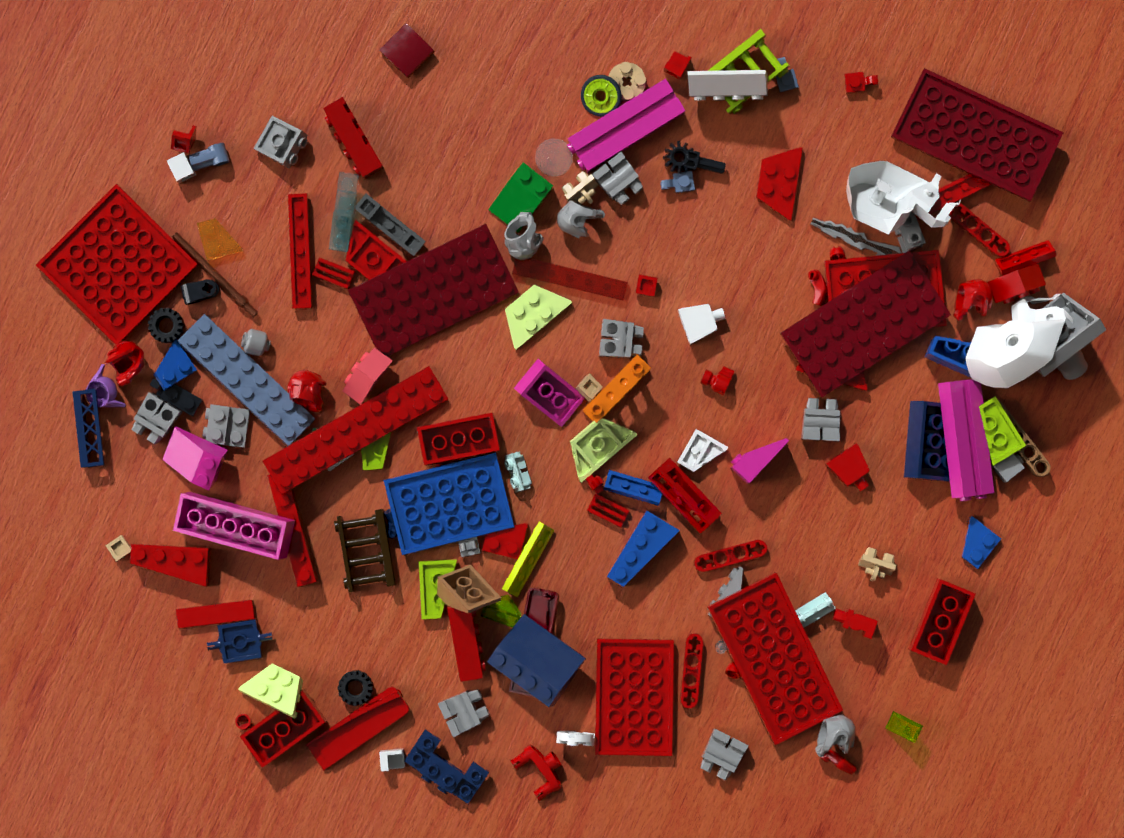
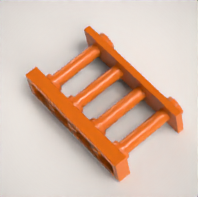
M637 354L583 409V412L592 421L597 423L650 371L651 367Z

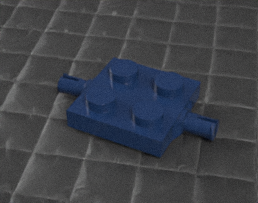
M257 619L218 625V641L207 642V646L215 645L207 647L208 651L219 649L222 653L223 664L262 658L261 644L264 641L273 640V637L265 638L272 636V632L260 634Z

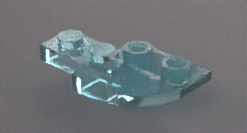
M339 173L329 249L348 251L355 213L354 207L357 200L358 174Z

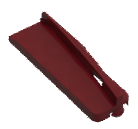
M530 588L527 593L524 614L552 634L559 604V594L552 590ZM547 611H549V613H548V626H546ZM511 680L509 692L534 697Z

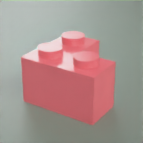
M373 348L370 353L367 351L360 359L361 363H355L351 369L353 374L350 373L344 381L346 386L343 392L360 405L370 395L376 383L386 373L392 363L390 358L376 348Z

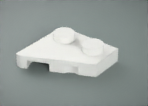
M696 429L677 463L694 472L726 451L728 447Z

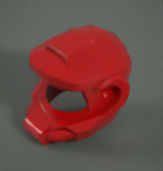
M973 279L959 285L954 305L955 312L953 314L956 320L961 321L972 306H975V310L980 316L987 315L988 310L992 306V288L988 282L982 279Z
M131 341L118 343L107 353L108 358L105 361L106 365L110 364L116 370L115 380L121 387L131 383V380L139 374L145 365L143 350Z
M305 369L299 370L291 376L287 386L290 400L312 412H321L324 402L320 392L321 388L326 386L327 383L317 373Z

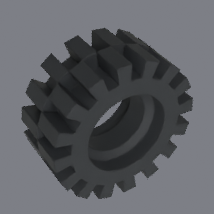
M170 308L156 310L150 316V321H148V330L151 332V336L162 343L174 342L184 332L183 318L178 312ZM164 318H169L173 322V329L168 333H163L159 329V323Z
M359 670L347 672L339 680V697L347 704L353 706L365 703L373 692L371 678L365 672ZM357 680L363 685L361 694L352 695L349 692L348 685L351 681Z

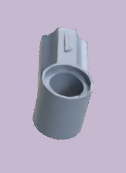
M224 143L211 145L206 150L189 155L193 171L210 166H220L230 162Z

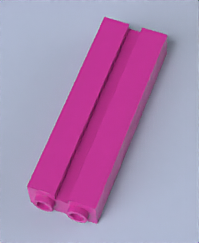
M665 78L569 137L567 147L572 155L575 153L579 158L577 163L581 170H586L589 173L615 157L618 153L625 151L684 115L686 110Z
M972 379L938 383L952 498H960V501L972 500L971 496H975V499L987 498V494L994 493L990 453L979 406L983 404L981 383Z

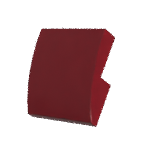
M406 23L379 49L407 78L435 52Z

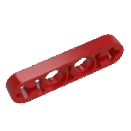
M960 203L958 206L961 209L959 212L963 216L966 213L968 214L963 222L959 221L962 218L960 215L954 216L953 210L950 212L951 220L995 256L1003 257L1009 253V243L963 204ZM970 218L974 219L977 223L974 229H969L966 225V221ZM983 231L991 233L989 241L982 240L981 233ZM995 237L998 239L997 241H995L998 245H1005V252H997L998 247L995 244H993L992 247L989 246V244L994 241Z
M753 540L701 554L695 558L694 566L698 571L706 572L765 555L767 545L762 540ZM756 543L763 545L764 549L761 550L760 554L757 551L751 552L752 556L749 557L746 545H750L749 548L756 547ZM737 548L745 550V556L742 559H738L734 555ZM718 553L726 554L727 560L725 563L719 564L716 561ZM709 555H713L715 566L711 567L712 563H708L705 565L706 568L702 569V566L697 565L700 562V558L710 560Z
M696 633L688 635L685 642L680 695L681 704L685 708H693L698 702L703 639ZM694 636L700 641V644H696L695 648L696 651L700 650L699 654L694 652L688 653V649L692 650V644L689 643V640H692ZM690 656L698 658V664L694 667L689 666L687 663V659ZM688 675L696 677V683L693 686H689L685 682ZM684 688H696V692L691 691V697L695 700L690 705H687V702L683 700L684 697L688 696V691H684Z

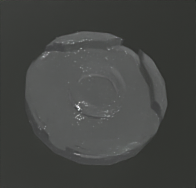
M551 138L539 145L536 150L535 161L542 173L547 176L557 177L569 170L573 162V155L566 142L561 139Z

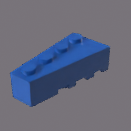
M935 336L931 340L924 357L971 378L965 359L971 342Z
M646 511L607 577L624 587L680 530Z

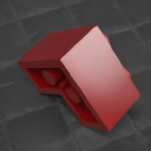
M1039 264L1016 270L988 282L992 288L995 303L1003 301L1004 304L1015 301V296H1018L1020 299L1040 292V287L1046 285Z

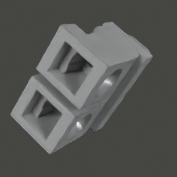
M622 152L609 160L608 166L604 164L592 174L595 181L612 200L615 199L621 206L629 200V197L624 192L630 187L634 194L643 189L639 175L626 160Z
M913 212L910 213L902 226L894 230L896 235L901 234L897 239L903 253L921 248L926 243Z
M603 319L601 337H610L612 340H600L599 357L630 358L637 354L641 356L642 345L632 344L633 337L643 338L644 328L630 322Z
M148 392L134 417L135 422L132 431L142 435L147 427L152 430L147 440L157 444L162 437L167 436L183 411L170 403H166L165 400L154 393Z
M808 398L806 408H804L801 439L820 440L821 429V440L840 441V410H838L837 400L826 399V408L818 409L819 399Z
M478 689L470 692L467 690L438 703L444 719L456 714V717L446 721L453 737L481 724L482 720L490 715L486 706L476 709L474 705L475 702L482 699Z
M713 729L701 756L703 760L700 768L710 773L715 763L721 766L716 776L727 780L731 772H735L749 745L732 737L726 747L731 736Z

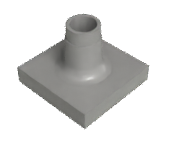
M1062 293L1063 297H1057L1044 308L1055 306L1063 308L1073 318V323L1067 318L1065 319L1053 358L1037 372L1045 377L1057 368L1065 379L1072 380L1083 375L1088 368L1081 349L1106 331V328L1100 318L1065 293Z

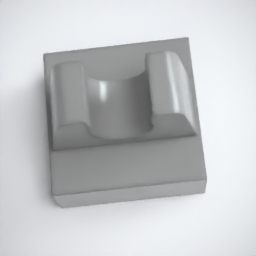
M477 536L458 541L461 557L480 553Z

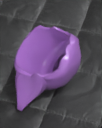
M101 364L86 390L96 389L98 407H125V403L115 400L118 393L116 384L111 378L103 377L105 365ZM92 393L85 394L87 401L91 404L93 401Z

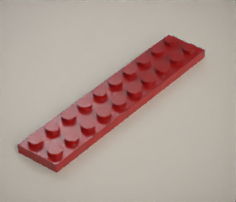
M430 366L264 459L262 462L282 495L448 400V397Z

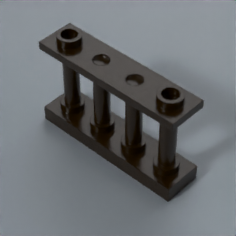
M384 509L375 510V514L372 517L343 521L342 516H337V521H334L335 531L340 534L346 578H343L345 589H348L350 593L354 592L353 586L380 581L387 583V586L396 585L389 539L386 533ZM372 524L378 528V533L375 536L346 540L344 529ZM374 543L381 546V552L378 555L349 559L347 548ZM377 562L384 565V571L381 574L352 578L350 567Z

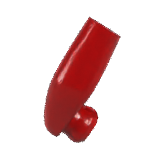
M814 269L808 273V278L815 289L812 303L822 306L827 294V285L821 272Z
M830 749L821 757L824 762L831 760L838 769L852 775L856 771L855 765L834 750Z

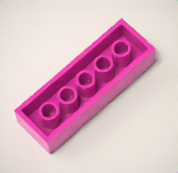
M186 492L180 495L173 531L280 560L288 556L295 520L193 492Z

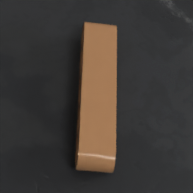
M998 399L1026 444L1016 454L1022 458L1024 464L1034 476L1047 475L1050 472L1049 462ZM1027 447L1033 451L1030 458L1024 455V450ZM1039 462L1045 467L1042 473H1038L1036 470V465Z

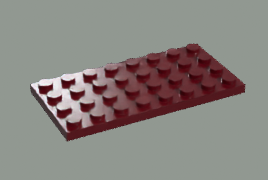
M924 68L891 138L1031 202L1064 132Z
M486 223L348 290L376 349L385 356L396 353L519 293Z
M909 250L785 329L780 335L822 398L943 321L951 314Z

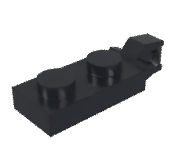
M153 378L150 386L158 390L156 394L160 398L193 417L203 401L176 384L164 391L156 379Z

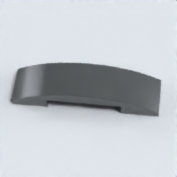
M367 193L354 207L361 215L413 256L426 242Z

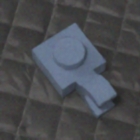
M785 57L777 59L781 65L786 63ZM794 69L788 70L789 72L781 78L776 77L779 93L799 87Z
M692 171L681 172V174L673 173V179L660 182L661 190L675 188V193L695 190Z

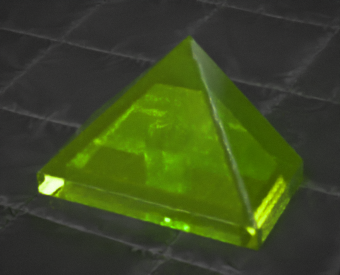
M509 594L501 596V601L483 607L481 617L514 627L522 613Z
M893 711L885 729L916 743L923 725Z

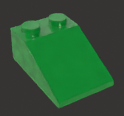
M523 162L488 210L508 225L520 212H531L533 215L554 187ZM524 226L518 228L516 232L519 233Z

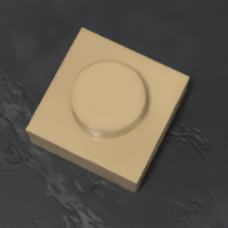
M589 373L575 389L589 402L602 389V385Z
M120 535L106 545L116 562L131 553V546L123 535Z

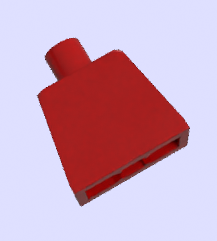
M857 443L825 463L845 486H849L854 482L859 491L869 486L864 475L870 472V469Z

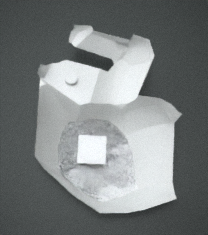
M888 161L870 162L853 167L847 180V200L853 218L886 234H890L902 226L911 212L931 228L944 227L951 219L949 216L950 212L960 204V201L959 203H946L937 217L934 218L928 212L940 197L938 185L941 176L936 173L932 181L928 182Z
M1055 294L1052 298L1026 296L1011 306L1012 321L1005 324L977 327L965 358L972 380L994 388H1009L1045 366L1053 358L1065 319L1067 318L1073 323V318L1063 308L1055 306L1035 310L1029 308L1027 302L1030 301L1031 304L1054 300L1056 297H1063L1062 294Z

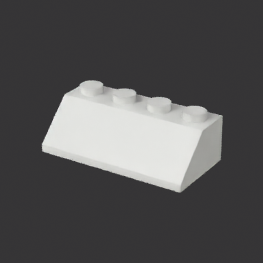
M766 70L688 71L689 96L694 97L695 101L706 100V97H713V100H725V97H732V100H744V96H752V100H763V96H768V73Z

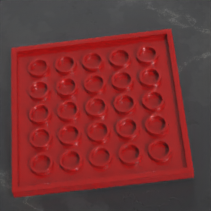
M115 184L36 266L117 345L198 264L118 184Z

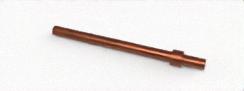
M178 232L172 236L236 300L235 303L240 308L243 307L252 317L258 314V311L248 302L249 300L244 295L239 294Z

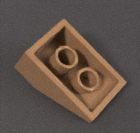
M472 565L438 577L437 595L449 607L470 613L501 601L499 594Z

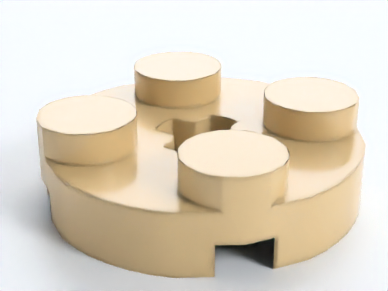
M623 62L616 65L609 73V77L614 79L621 89V101H629L641 94L645 89L646 77L644 72L634 63ZM628 77L631 78V80H630V82L632 83L631 86H629V85L623 86V85H622V84H623V80H622L623 78H626V79H627Z

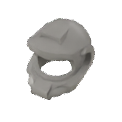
M570 200L558 213L557 224L562 231L576 238L581 236L588 237V229L584 227L585 220L604 218L605 213L602 210H595Z
M520 212L515 219L511 220L504 233L505 246L508 248L510 255L519 260L531 258L536 254L544 240L541 234L535 233L536 223L531 212ZM525 225L528 226L524 234L521 236L516 234L518 228Z
M844 715L824 719L819 731L817 747L815 748L817 755L823 757L835 744H838L839 749L844 754H848L849 749L854 746L855 725L853 721Z

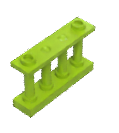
M760 29L708 71L736 70L733 62L738 58L743 59L751 70H761L749 55L750 52L748 50L754 46L761 50L776 70L768 76V83L777 76L779 78L783 77L789 72L787 68L790 66L787 62L783 65L780 64L764 43L766 35ZM744 96V100L738 101L732 100V97H725V100L730 105L726 111L729 114L731 112L737 113L743 108L742 104L752 96Z

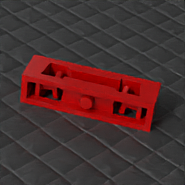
M670 457L648 477L700 534L722 514ZM663 478L666 481L665 486L668 487L670 485L671 488L667 490L659 480ZM691 510L694 511L692 513L693 516L697 515L700 518L698 522L689 514Z

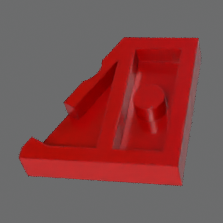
M528 524L514 525L512 528L486 534L482 551L519 559Z

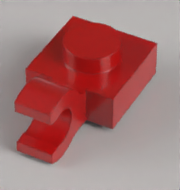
M864 72L844 74L846 94L865 92V86L878 85V75L864 77Z
M591 474L586 478V481L589 483L588 485L596 494L603 490L601 486L604 485V481L600 475L593 477Z

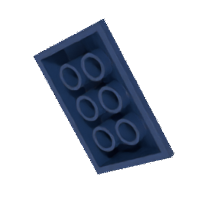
M910 401L904 477L950 482L940 403Z
M523 614L497 646L487 663L546 706L552 707L555 706L586 658L526 614Z

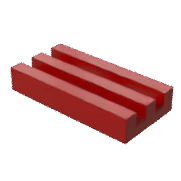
M319 257L312 275L348 289L355 271ZM324 263L326 265L349 273L350 275L349 277H347L345 275L322 267L321 264ZM318 271H324L326 273L344 279L347 282L346 284H344L342 282L319 274Z
M597 494L594 495L587 509L588 512L619 527H622L630 511ZM596 499L623 511V516L596 503ZM593 505L620 518V522L593 510Z

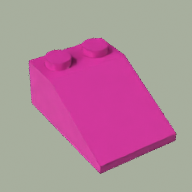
M539 359L535 361L514 387L519 394L561 427L585 399L574 387Z
M175 426L162 460L191 483L210 490L217 480L228 450Z
M785 438L743 455L738 454L731 461L733 464L731 469L748 484L789 440Z

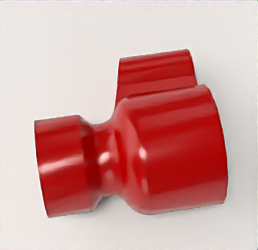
M724 366L717 375H714L712 371L706 369L700 383L705 386L710 385L712 391L724 396L735 371Z

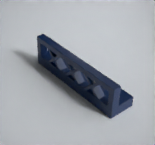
M96 389L72 391L81 468L104 465ZM92 393L93 401L87 407L84 405L83 394ZM88 411L95 417V421L91 426L86 423L85 415ZM90 430L97 435V440L93 445L88 442ZM92 449L99 454V462L91 463L90 452Z

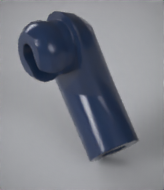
M388 509L384 512L388 520L386 533L389 538H395L397 533L391 509Z

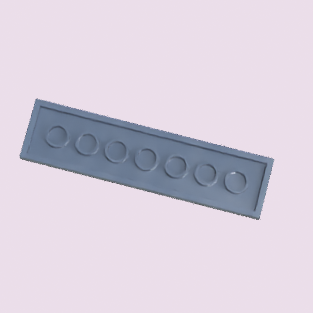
M205 314L177 340L186 351L287 446L291 445L315 421V418L303 406L290 400L289 393Z

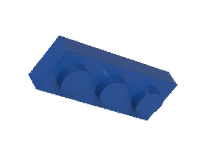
M612 470L608 472L603 489L659 506L662 496L661 491L652 482Z

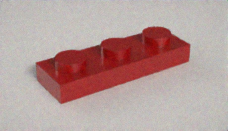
M1047 240L997 258L995 263L1002 276L1016 270L1056 257V251L1050 241Z

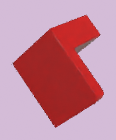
M674 51L663 71L680 80L692 57H685Z
M193 125L189 134L174 130L171 137V149L189 154L196 140L197 126Z

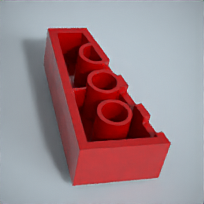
M341 97L324 107L323 110L327 115L324 119L329 127L333 126L336 133H334V136L339 144L343 142L346 147L343 152L348 160L353 159L355 163L353 169L357 176L362 175L366 179L384 168L344 98Z
M131 544L130 564L205 587L209 586L211 548Z
M447 606L460 682L483 678V672L486 671L485 661L480 658V653H483L482 643L477 640V635H480L478 623L475 624L474 617L477 616L476 610L466 613Z

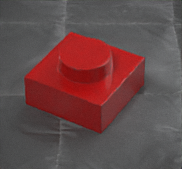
M639 274L635 294L654 297L658 278Z

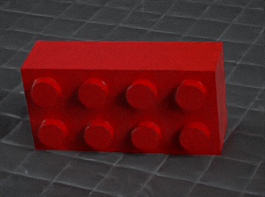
M493 413L417 427L425 466L500 451Z
M937 578L908 650L947 665L976 593Z
M305 690L300 692V701L296 703V718L275 710L240 736L262 768L327 721Z

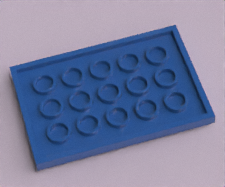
M496 452L383 480L402 555L514 527Z

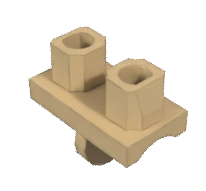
M582 171L576 177L579 182L576 187H573L571 183H567L562 189L568 202L572 200L582 204L587 200L591 204L593 202L591 196L596 193L593 189L598 184L592 174L589 176Z
M868 547L860 558L858 566L866 568L865 573L871 575V581H875L876 577L884 578L885 574L891 576L893 571H895L894 555L885 553L882 560L876 558L877 550Z

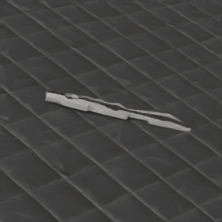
M812 218L810 225L818 227L822 232L835 239L839 237L860 250L867 248L877 253L876 256L901 253L899 247L867 240L864 233H855L851 227L846 228L843 224H835L832 221L824 222L816 218Z

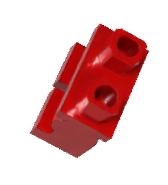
M836 608L832 617L833 620L841 622V627L857 631L863 630L862 636L872 639L878 623L877 620L854 613V610L848 608L846 612Z

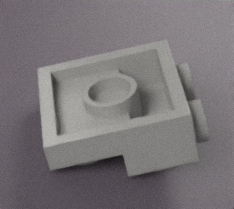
M271 116L253 149L290 168L291 165L296 164L300 148L303 149L306 146L308 135L302 130Z
M210 404V408H206L205 413L208 426L204 427L202 437L214 444L245 448L250 410Z

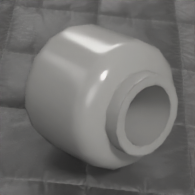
M250 329L248 332H244L241 347L248 354L261 356L264 351L269 350L271 341L267 340L266 332Z

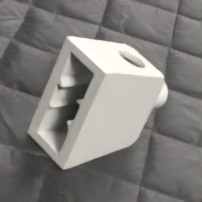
M709 304L678 309L689 345L717 331L716 322L726 319L722 308L711 311Z

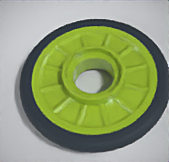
M592 76L584 83L581 89V101L584 108L595 116L603 117L618 108L621 103V89L618 83L609 76ZM600 90L606 94L604 101H599L596 97L597 92Z

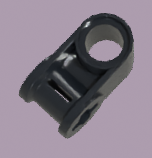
M209 279L180 286L185 305L214 298L220 291L219 285ZM208 285L213 286V289L210 290L211 293L206 291Z

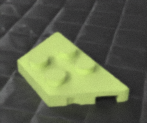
M533 285L505 309L515 350L572 304V301Z
M601 418L597 423L593 421L570 441L580 482L582 483L638 434L604 418Z
M271 664L240 686L238 690L290 717L296 718V703L300 701L303 679L281 667Z

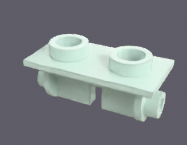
M519 451L504 456L505 467L510 473V483L512 488L515 489V493L531 488L530 484L532 482L528 471L521 473L520 470L526 468L523 454L521 455Z
M825 592L795 611L804 628L836 608L831 598Z

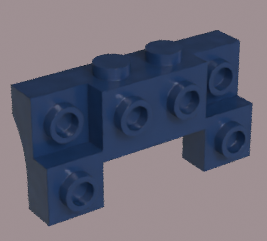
M425 729L404 761L417 769L422 774L421 778L428 783L433 781L439 785L437 788L443 793L447 794L449 792L468 804L490 771L485 770L473 761L466 773L433 752L441 739Z

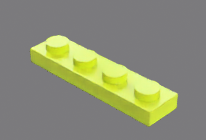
M538 522L513 570L505 581L502 588L504 591L516 597L519 596L550 540L554 529Z

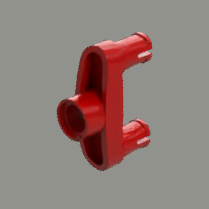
M529 744L523 749L522 753L510 760L512 765L517 763L514 766L516 770H519V768L531 760L546 778L547 782L533 791L535 796L539 795L537 797L539 801H542L553 791L557 792L562 788L555 772L562 764L554 752L551 751L544 756L537 748Z

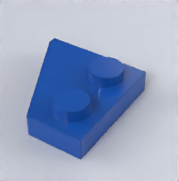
M176 339L154 373V376L165 391L196 372L197 369Z
M970 516L962 558L978 569L1001 538L976 518Z

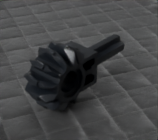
M677 141V147L670 143L671 150L667 148L664 150L668 155L663 156V160H669L665 163V167L672 165L670 172H673L675 168H677L678 174H681V168L685 172L688 170L696 171V168L723 174L726 164L724 162L699 157L700 152L693 151V148L686 150L688 143H685L683 147H681L680 141ZM676 153L683 154L684 161L677 162L674 159V155Z

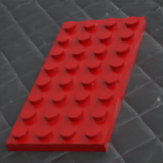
M776 572L707 606L774 745L843 711Z

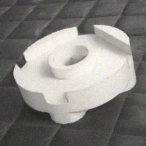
M557 731L556 743L570 746H578V744L594 746V733Z

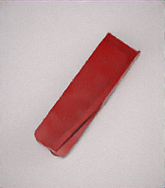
M391 686L305 746L309 748L322 769L325 770L409 712V705L402 698L401 691Z

